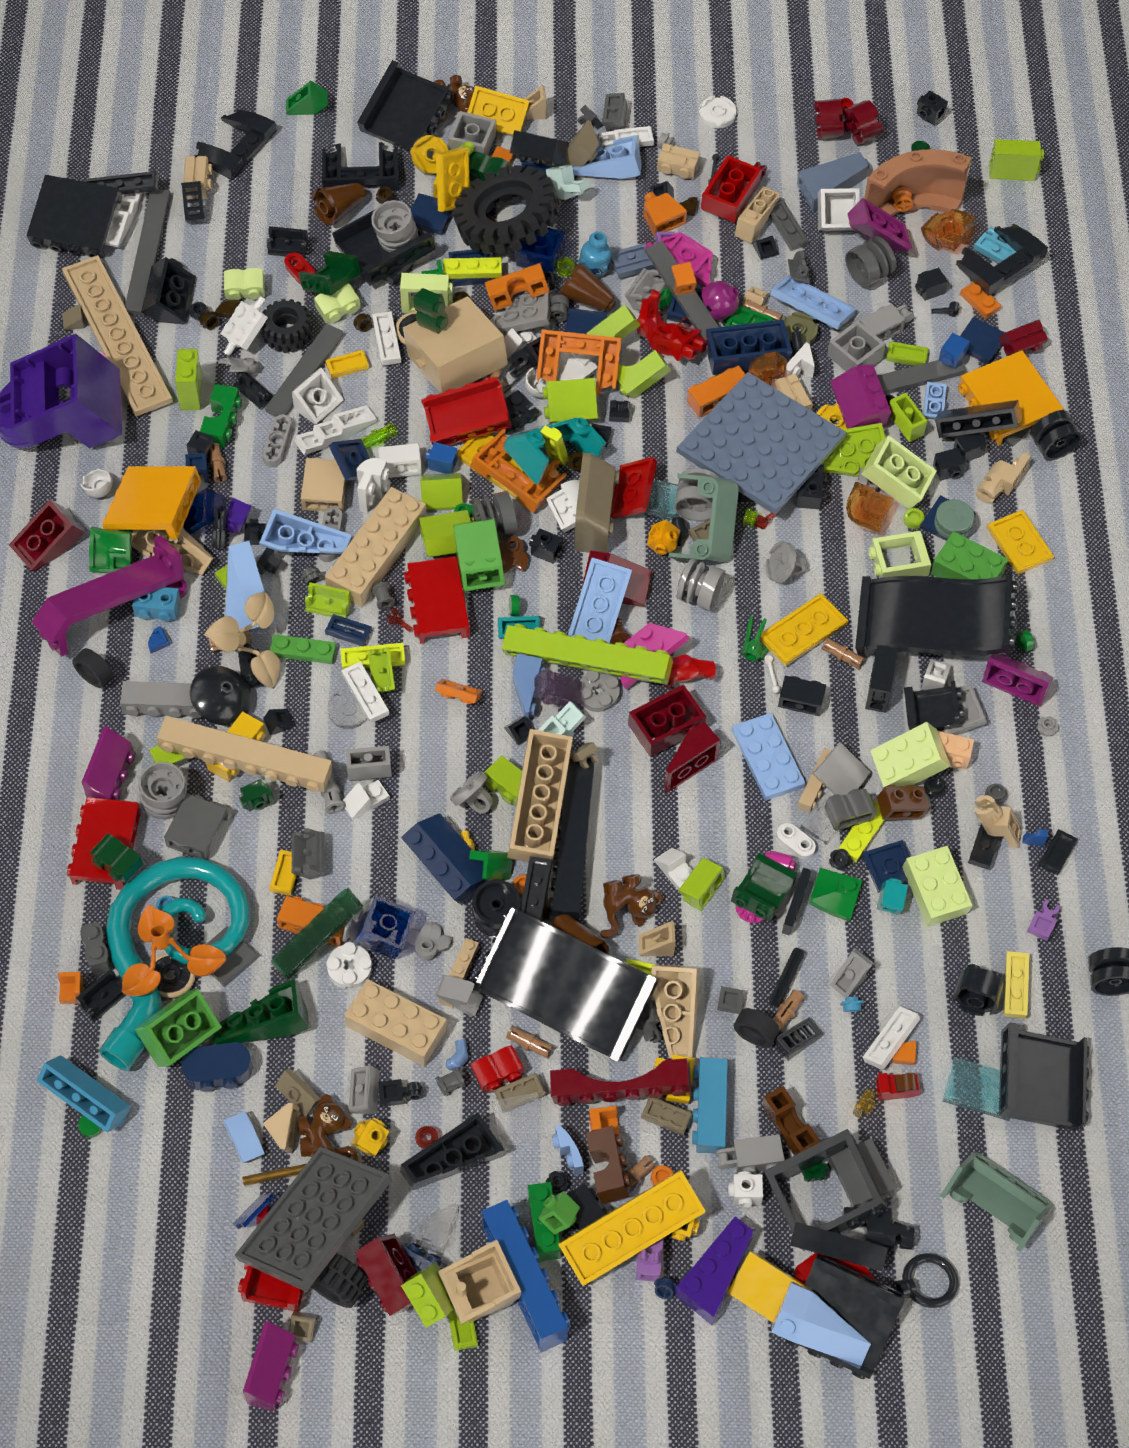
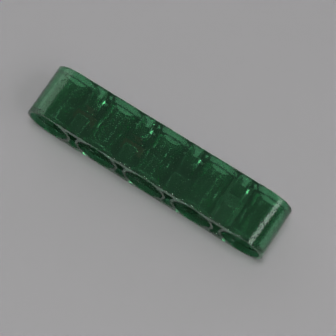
M349 888L344 889L271 960V964L285 980L291 978L362 909L363 904Z

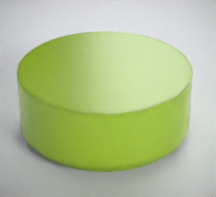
M917 508L908 509L904 513V524L910 529L920 528L924 520L923 512Z

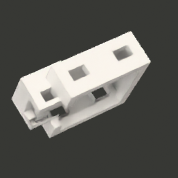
M560 352L557 381L596 378L598 356Z

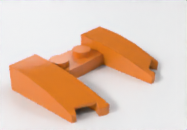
M542 330L536 380L539 381L543 378L546 381H557L560 352L599 356L596 395H600V390L609 386L616 389L622 338Z
M502 429L472 458L470 467L485 478L489 475L519 496L518 502L535 513L546 502V498L551 496L564 481L567 474L563 473L560 476L556 469L560 462L558 459H555L546 467L540 483L536 485L529 477L505 460L509 454L504 449V443L507 438L505 436L506 429Z

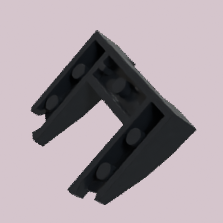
M237 109L231 115H223L221 121L246 133V136L231 152L198 141L196 148L199 149L198 155L194 156H207L209 164H212L213 171L233 180L277 132L275 121L254 112Z
M379 142V166L342 167L341 143L335 144L336 151L329 154L326 153L325 149H322V187L359 183L360 185H380V188L389 187L391 190H399L398 147L395 146L393 152L384 150L385 143Z
M1016 224L1004 228L997 226L994 228V232L1016 251L1014 254L996 266H992L981 256L964 247L961 253L964 256L962 260L956 261V265L975 284L979 285L987 295H990L1044 259L1047 255L1048 247L1033 234Z

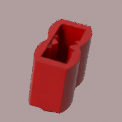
M512 1045L499 1049L493 1054L484 1056L471 1063V1070L483 1093H493L502 1084L520 1080L522 1075H524V1067Z

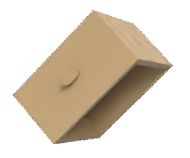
M465 297L445 308L448 325L439 334L419 326L417 321L403 327L408 357L439 393H444L451 388L464 387V385L472 383L508 364L504 335L469 297Z

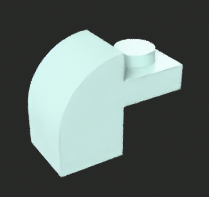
M557 165L556 167L546 169L547 177L551 178L559 199H569L583 194L584 190L591 188L590 180H574L572 165Z

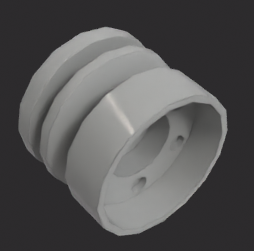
M396 200L387 201L379 205L373 212L371 218L373 228L380 245L389 253L418 238V229L407 204Z
M700 468L688 469L681 473L719 478L715 473ZM679 479L674 505L677 514L692 521H707L711 519L713 498H706L699 494L697 489L698 480Z
M691 558L681 573L676 598L683 601L686 597V602L691 603L695 596H698L697 606L711 611L722 589L725 570L711 566L707 573H704L705 563L700 562L697 566V560Z
M157 762L149 765L142 771L139 777V793L143 810L149 816L156 819L175 817L186 796L185 778L182 771L176 765L168 762Z

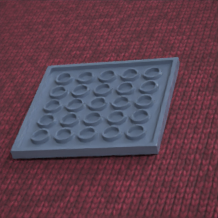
M747 372L677 446L676 452L702 469L715 473L719 478L735 481L740 493L776 515L845 439L847 432Z

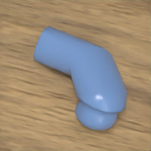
M465 1039L455 1041L456 1053L447 1059L445 1063L448 1070L460 1069L468 1061Z

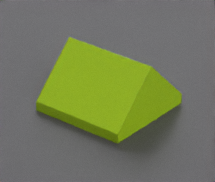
M460 473L420 475L421 500L426 504L427 511L454 510L457 505L463 503Z

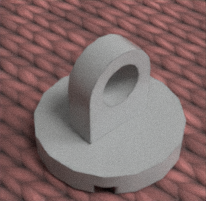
M779 541L770 549L769 554L771 556L766 561V574L770 580L782 583L790 575H798L806 570L805 560L796 556L795 548L791 543Z
M477 771L466 780L462 788L459 787L450 797L455 806L466 801L478 813L489 811L493 805V799L482 787V784L487 779L485 773ZM477 799H482L486 805H481Z

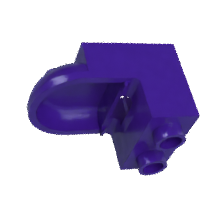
M76 333L11 362L10 382L0 392V438L11 447L19 449L29 448L62 433H69L90 449L123 435L120 369ZM62 386L70 388V400L66 402L62 400L59 404V388Z

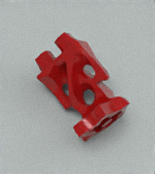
M655 289L652 290L650 296L642 300L640 314L637 319L640 323V326L637 328L638 335L646 338L651 349L656 350L658 353L673 356L677 361H681L683 358L693 360L697 355V351L702 353L706 350L707 340L700 337V329H693L688 332L676 323H664L659 311L660 293Z

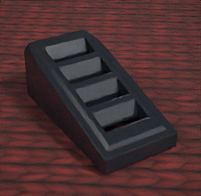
M201 181L181 183L185 221L205 220ZM197 187L198 190L186 192V188ZM198 195V199H187V196ZM188 203H199V206L188 207ZM189 211H200V214L189 215Z
M808 1017L777 1036L774 1040V1045L789 1061L824 1034ZM809 1026L815 1034L811 1035L805 1027ZM799 1031H802L806 1035L807 1039H804L800 1035ZM795 1035L800 1043L798 1044L792 1036ZM789 1040L794 1047L791 1048L786 1041Z

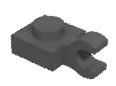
M650 1000L637 1029L643 1030L645 1041L652 1039L653 1043L662 1040L661 1033L655 1026V1024L660 1022L657 1014L655 1001Z

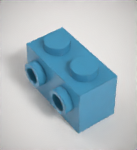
M162 587L135 598L132 605L135 617L140 619L151 618L161 621H176L181 600L179 590L177 588Z

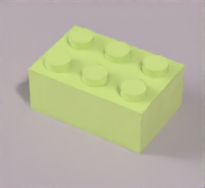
M888 435L876 445L861 475L910 509L922 500L937 470Z
M928 722L870 750L883 787L888 785H914L951 767L937 729Z
M948 846L906 859L902 868L908 878V883L927 927L968 914L972 903Z

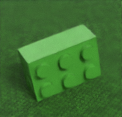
M953 531L935 558L931 574L936 577L951 579L1002 577L1008 559Z
M199 989L188 990L137 1026L135 1031L158 1067H166L180 1059L222 1028Z

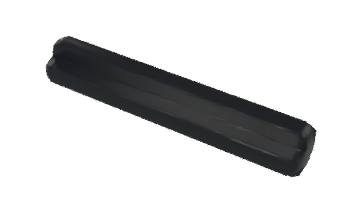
M797 947L793 949L769 999L771 1006L778 1008L782 1003L804 957L805 952Z

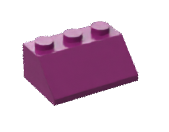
M862 198L847 213L850 227L855 231L859 230L864 233L868 239L879 236L889 244L892 251H904L912 248L906 225L866 199Z
M873 364L854 366L831 380L830 384L847 429L882 423V426L885 427L891 410Z
M992 654L987 662L982 682L1041 707L1053 677L1044 671L1033 669L1025 663L1012 660L1004 654Z
M105 726L102 729L82 779V785L86 797L119 800L121 785L128 778V767L130 764H133L136 753L130 741Z
M267 1321L263 1325L243 1394L248 1405L276 1411L277 1404L281 1405L283 1402L285 1391L282 1388L284 1381L288 1382L290 1379L292 1367H289L291 1359L297 1356L299 1344H297L294 1334Z

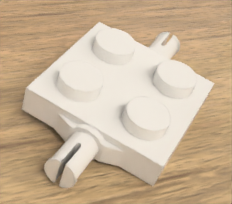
M259 296L254 305H248L241 301L235 309V312L220 333L229 342L223 351L225 354L230 356L235 347H241L244 350L248 349L268 318L260 310L266 299Z

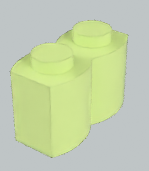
M249 268L245 270L230 269L224 271V293L226 299L239 300L250 298L255 300L259 296L265 297L263 269Z
M349 283L332 296L319 294L314 298L315 307L325 323L336 322L343 315L354 314L361 308L360 299Z

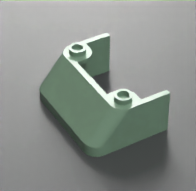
M678 473V479L698 480L697 489L699 494L706 498H713L708 540L698 539L694 541L691 545L690 554L669 552V557L717 562L727 561L731 557L739 491L737 483L730 479Z
M973 1152L959 1165L940 1195L944 1199L950 1193L951 1198L959 1203L971 1200L1009 1226L1007 1229L1010 1234L1009 1237L1019 1244L1016 1248L1018 1251H1021L1029 1242L1052 1208V1203L1047 1198L977 1152Z

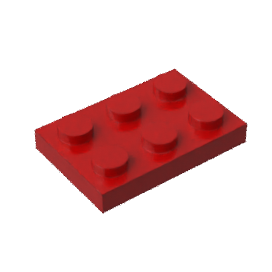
M654 457L620 465L619 482L615 485L610 517L612 519L647 512L657 466V460Z

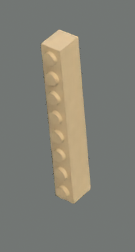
M165 716L157 736L158 747L165 752H176L186 758L202 759L208 764H220L230 770L239 769L249 775H261L271 781H283L293 787H305L311 792L319 791L324 793L332 773L331 760Z

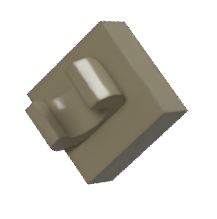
M594 742L585 743L570 753V757L573 762L580 761L581 767L585 769L589 767L586 762L588 757L593 763L598 761L597 756L593 754L598 749Z

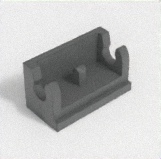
M611 93L605 96L602 124L605 125L607 132L612 131L611 128L617 130L625 129L628 105L624 93Z
M304 828L305 834L301 832L292 833L291 873L311 880L324 873L325 833Z

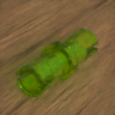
M389 423L381 429L372 430V433L361 438L365 448L368 449L376 444L380 445L382 441L397 435V430L393 423Z

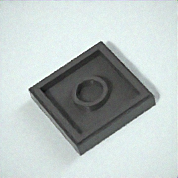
M229 927L224 928L205 945H211L219 941ZM241 941L233 952L226 956L225 963L211 975L225 987L258 958L257 954Z

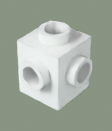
M746 1171L734 1174L733 1181L728 1183V1196L733 1197V1205H739V1207L743 1208L761 1205L763 1199L762 1175Z

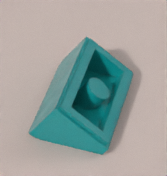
M539 616L497 617L498 638H504L507 625L521 624L526 626L527 629L532 630L535 627L540 628Z

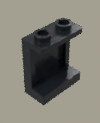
M951 681V686L915 692L912 686L904 687L909 730L925 722H928L937 731L962 727L961 719H965L964 708L959 706V700H963L961 687L956 686L955 681Z

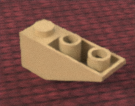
M763 186L739 216L735 236L752 243L761 232L780 197V193Z

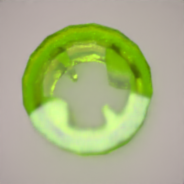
M567 257L559 259L557 262V273L562 277L572 275L574 261Z
M748 507L743 525L749 524L753 528L758 510L752 511Z

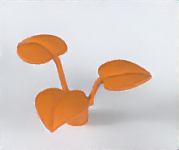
M147 905L139 920L138 935L144 942H152L151 966L139 963L129 967L123 975L122 992L129 996H142L158 987L161 975L154 970L156 950H164L169 944H172L186 960H189L187 963L188 971L200 977L208 976L215 972L225 963L226 955L220 949L205 944L194 946L191 949L190 956L187 955L174 941V938L169 936L175 927L172 916L151 905Z

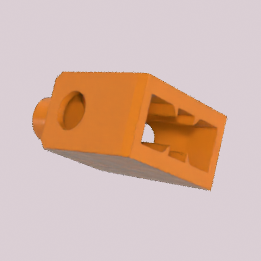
M649 192L645 195L644 199L646 202L644 203L643 215L654 237L656 232H669L686 224V209L668 193L658 197L654 192Z

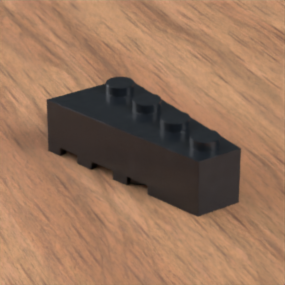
M477 1112L402 1163L400 1172L411 1188L415 1190L503 1157L505 1149Z

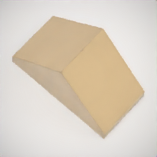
M541 85L524 98L530 101L525 120L546 119L545 86Z
M668 922L639 934L640 956H674V922Z
M288 1103L266 1120L263 1125L280 1149L292 1154L300 1108L293 1103Z

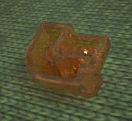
M951 209V212H944L942 214L937 212L921 227L923 237L929 245L938 251L942 247L955 251L961 243L966 245L970 240L975 227V215L956 209Z
M855 482L847 500V515L858 527L880 534L893 503V498L875 492L872 487Z

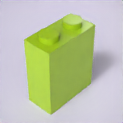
M994 139L989 161V179L1035 181L1036 174L1040 173V161H1043L1044 149H1041L1040 141Z
M198 349L177 350L175 384L180 410H201L203 375Z
M595 378L547 381L546 387H542L543 399H547V407H544V417L549 420V423L579 417L584 418L586 421L598 419Z
M468 510L419 518L421 537L427 557L457 553L453 525L474 522V518L469 517Z
M436 1261L414 1274L401 1285L426 1328L446 1317L454 1309L439 1277L438 1271L441 1269Z

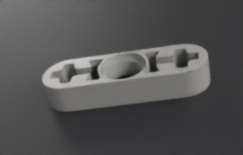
M278 415L273 421L263 451V461L268 467H277L282 461L292 431V421L288 415ZM286 423L283 425L282 431H280V425ZM275 438L283 439L280 444H274L272 440ZM273 450H274V451H275V457H273L272 459H269V458L272 457Z
M337 507L327 508L324 512L322 525L341 531L343 523L342 511ZM336 515V517L334 518V524H331L332 516ZM318 553V556L323 562H331L336 558L337 554Z

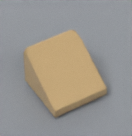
M751 287L745 292L742 305L744 306L746 300L749 299L763 306L769 297V293L756 287Z

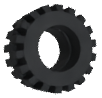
M281 299L280 302L274 301L273 305L269 304L267 310H263L262 314L268 318L262 326V333L265 343H268L271 349L275 348V351L278 352L283 350V353L288 351L295 352L297 348L299 350L302 349L303 344H308V339H311L312 328L310 313L305 305L302 306L301 302H294L293 299H289V301ZM284 324H292V325H293V326L287 327V328L280 327L281 325H284Z
M336 1253L311 1285V1288L339 1306L352 1308L367 1286L368 1279L355 1264Z

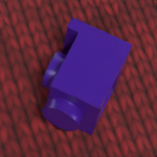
M232 498L227 509L226 526L228 527V532L240 534L249 515L251 505Z

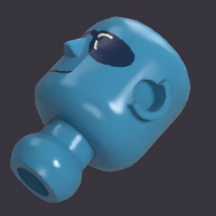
M596 231L590 235L589 241L583 244L578 260V264L580 262L585 264L597 278L607 273L612 255L611 249L607 244V237L603 232Z

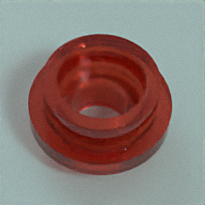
M431 1126L421 1127L415 1135L417 1145L423 1149L438 1139L437 1131ZM428 1135L431 1137V1140L424 1141L423 1137Z

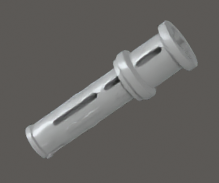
M324 750L317 751L313 755L328 760L327 752ZM332 773L325 792H321V796L325 799L326 803L325 812L329 814L338 813L344 808V803L340 801L339 797L340 789L334 783Z

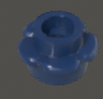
M658 1278L654 1282L655 1294L659 1298H672L677 1285L671 1278Z

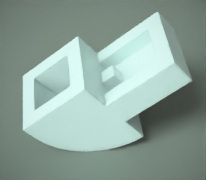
M569 701L556 716L552 715L539 731L572 737L575 734L573 731L586 716L573 702Z

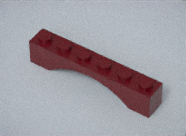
M687 1058L664 1060L648 1073L620 1082L595 1080L582 1075L573 1068L550 1070L551 1098L554 1104L569 1106L571 1103L577 1102L581 1104H592L594 1101L600 1100L615 1102L617 1099L623 1098L627 1100H637L640 1097L646 1096L660 1098L668 1094L683 1096L686 1093H691L690 1065Z

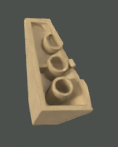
M183 527L178 539H170L166 530H134L131 534V546L141 554L149 557L154 556V538L161 535L181 554L183 569L200 575L205 573L214 559Z
M652 965L651 975L660 978L652 996H654L669 1058H672V1055L693 1058L701 967Z

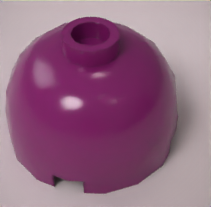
M715 281L702 289L703 302L705 306H710L712 311L709 313L716 320L723 321L736 312L739 306V292L735 286L725 281Z

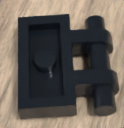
M519 390L505 398L512 428L506 429L505 433L517 431L522 424L531 422L539 414L536 407L529 410L531 403Z

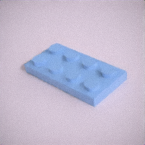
M790 274L774 286L770 294L776 297L777 300L793 306L794 309L807 313L813 319L826 323L831 328L839 329L856 312V308L808 283L794 281L791 279Z
M591 558L567 636L581 635L585 636L587 640L603 639L608 644L610 643L632 570Z
M771 713L732 726L731 731L765 801L805 787V781Z

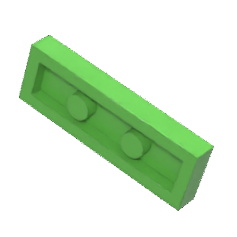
M274 634L270 651L274 652L279 658L333 664L336 642Z

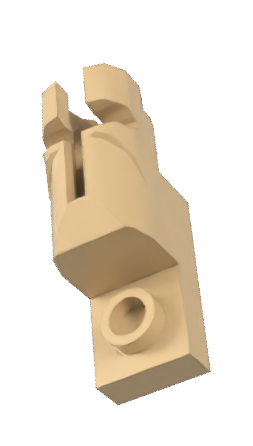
M1023 452L1019 459L1016 458L1012 465L1001 460L996 462L978 487L976 497L983 502L992 503L1001 492L1010 495L1027 469L1031 455Z
M988 795L977 797L975 803L977 807L981 808H974V812L988 835L1003 836L1010 847H1019L1022 828L1012 808L999 806L995 799Z

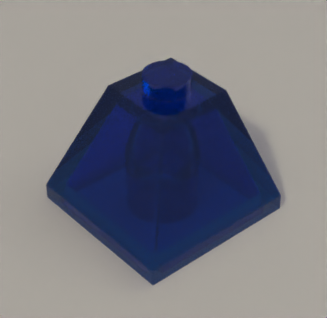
M205 488L197 493L183 528L191 535L214 522V508L221 507V511H223V508H226V497L209 488Z

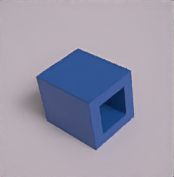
M952 333L942 346L938 361L956 369L967 354L970 341Z
M434 442L432 449H428L426 454L429 470L444 474L453 473L458 461V448Z

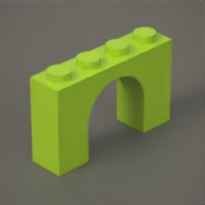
M623 305L587 334L616 337L623 340L638 328L640 323L626 305ZM654 350L635 365L622 366L619 364L617 380L621 384L619 389L625 396L629 395L634 399L672 370L664 358Z

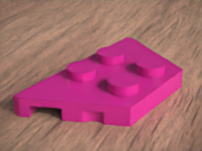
M682 232L660 239V241L664 242L677 264L691 263L696 282L705 288L706 285L710 284L712 251ZM651 242L647 243L645 249L654 244Z
M648 623L625 641L624 644L630 648L642 646L652 652L663 650L668 652V655H671L690 639L684 632ZM621 676V683L625 689L638 681V679Z

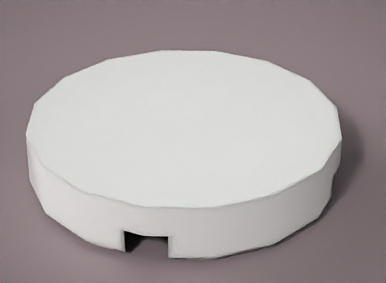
M711 96L701 103L699 116L701 121L709 127L725 128L734 122L736 106L726 97L720 96V98H715V96Z

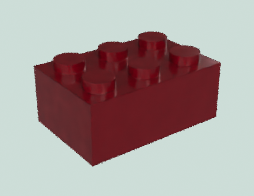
M684 684L630 711L628 716V726L650 757L683 741L692 726L703 722L706 723V715Z
M395 1233L377 1237L355 1251L359 1267L365 1270L371 1289L377 1292L381 1299L380 1305L389 1316L405 1312L413 1307L401 1285L416 1274V1271Z

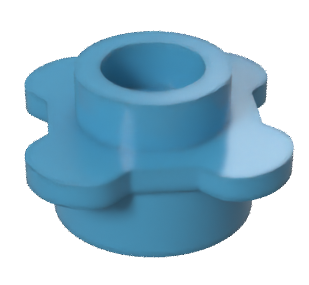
M846 997L845 1001L840 1003V1006H843V1012L862 1011L861 1005H863L864 1001H859L858 997Z

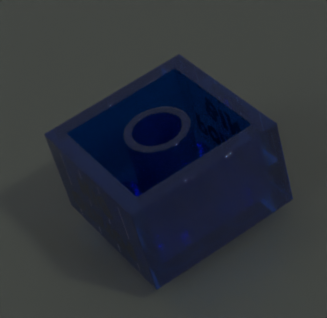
M548 227L549 232L543 237L535 234L537 239L535 243L528 246L525 241H522V249L516 251V266L527 268L540 263L543 271L554 273L565 249L566 232Z
M374 895L367 905L354 943L396 959L404 948L416 911Z

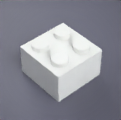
M859 188L820 189L818 191V231L854 230L849 225L847 213L860 201Z

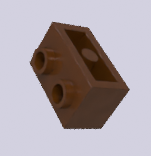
M888 785L876 797L883 820L922 819L930 810L924 786Z

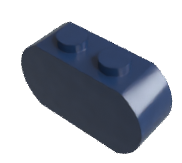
M239 1042L195 1047L183 1056L181 1062L186 1083L192 1089L203 1092L212 1091L214 1088L224 1087L232 1089L237 1087V1085H243L250 1078L253 1069L249 1051Z

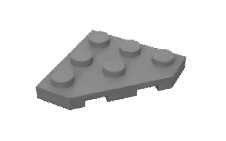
M524 291L525 295L520 299L515 298L512 301L513 305L505 307L506 310L501 315L496 314L493 316L491 322L503 335H506L512 328L516 332L549 325L550 292L531 298L530 294Z

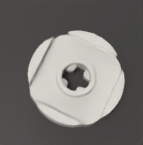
M351 942L337 947L328 957L326 963L330 980L338 987H360L371 975L372 963L370 955L364 948ZM347 962L354 963V969L351 970L349 968L345 970V964Z

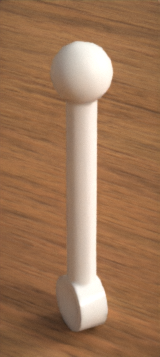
M766 655L764 662L769 667L773 683L772 691L779 693L780 687L777 685L772 666L773 657Z

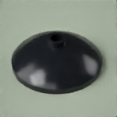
M223 666L207 667L194 677L190 685V700L194 709L201 717L211 723L232 725L242 711L248 714L252 707L253 696L249 684L238 672Z

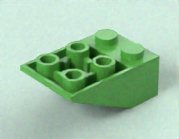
M494 518L453 525L463 591L505 585Z

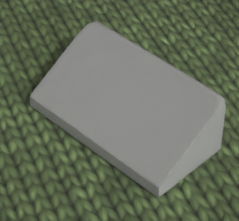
M371 1065L351 1069L349 1113H377L380 1072Z

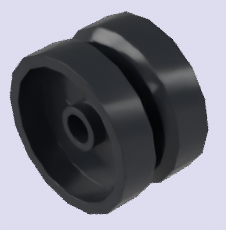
M1065 410L1049 413L1035 423L1030 431V436L1036 446H1039L1042 456L1049 461L1057 460L1071 453L1078 447L1083 438L1081 431L1074 424L1068 411Z
M504 880L487 881L480 885L473 894L472 917L474 924L480 932L488 936L494 937L495 933L501 930L504 924L502 918L507 910L510 911L511 908L520 910L521 908L519 892L512 884Z
M1105 948L1088 956V968L1091 973L1090 985L1094 993L1104 996L1129 994V948Z

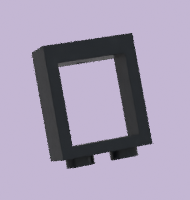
M877 645L865 709L886 713L892 689L898 648H893L889 645Z

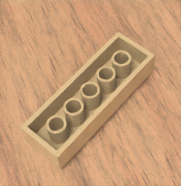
M390 487L325 576L326 586L349 590L351 603L362 608L373 593L372 587L382 581L420 528L419 518L427 517L426 504Z
M530 729L507 858L529 862L530 856L553 859L573 737Z

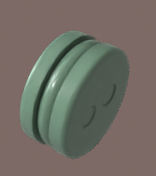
M947 500L937 509L934 520L935 528L945 538H949L953 531L966 537L973 526L974 512L967 503L961 500Z

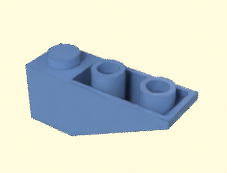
M517 654L513 669V684L523 716H526L529 721L530 715L534 716L536 711L534 700L535 697L539 698L541 685L538 684L540 679H544L545 667H542V658Z

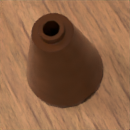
M359 183L315 189L312 193V202L315 201L316 207H314V211L323 224H329V226L337 223L366 198V190Z
M580 262L571 272L572 275L569 280L567 279L560 294L566 296L569 300L598 311H611L616 303L614 301L615 296L585 264Z
M562 914L554 919L552 926L607 954L609 953V946L603 939L569 914Z

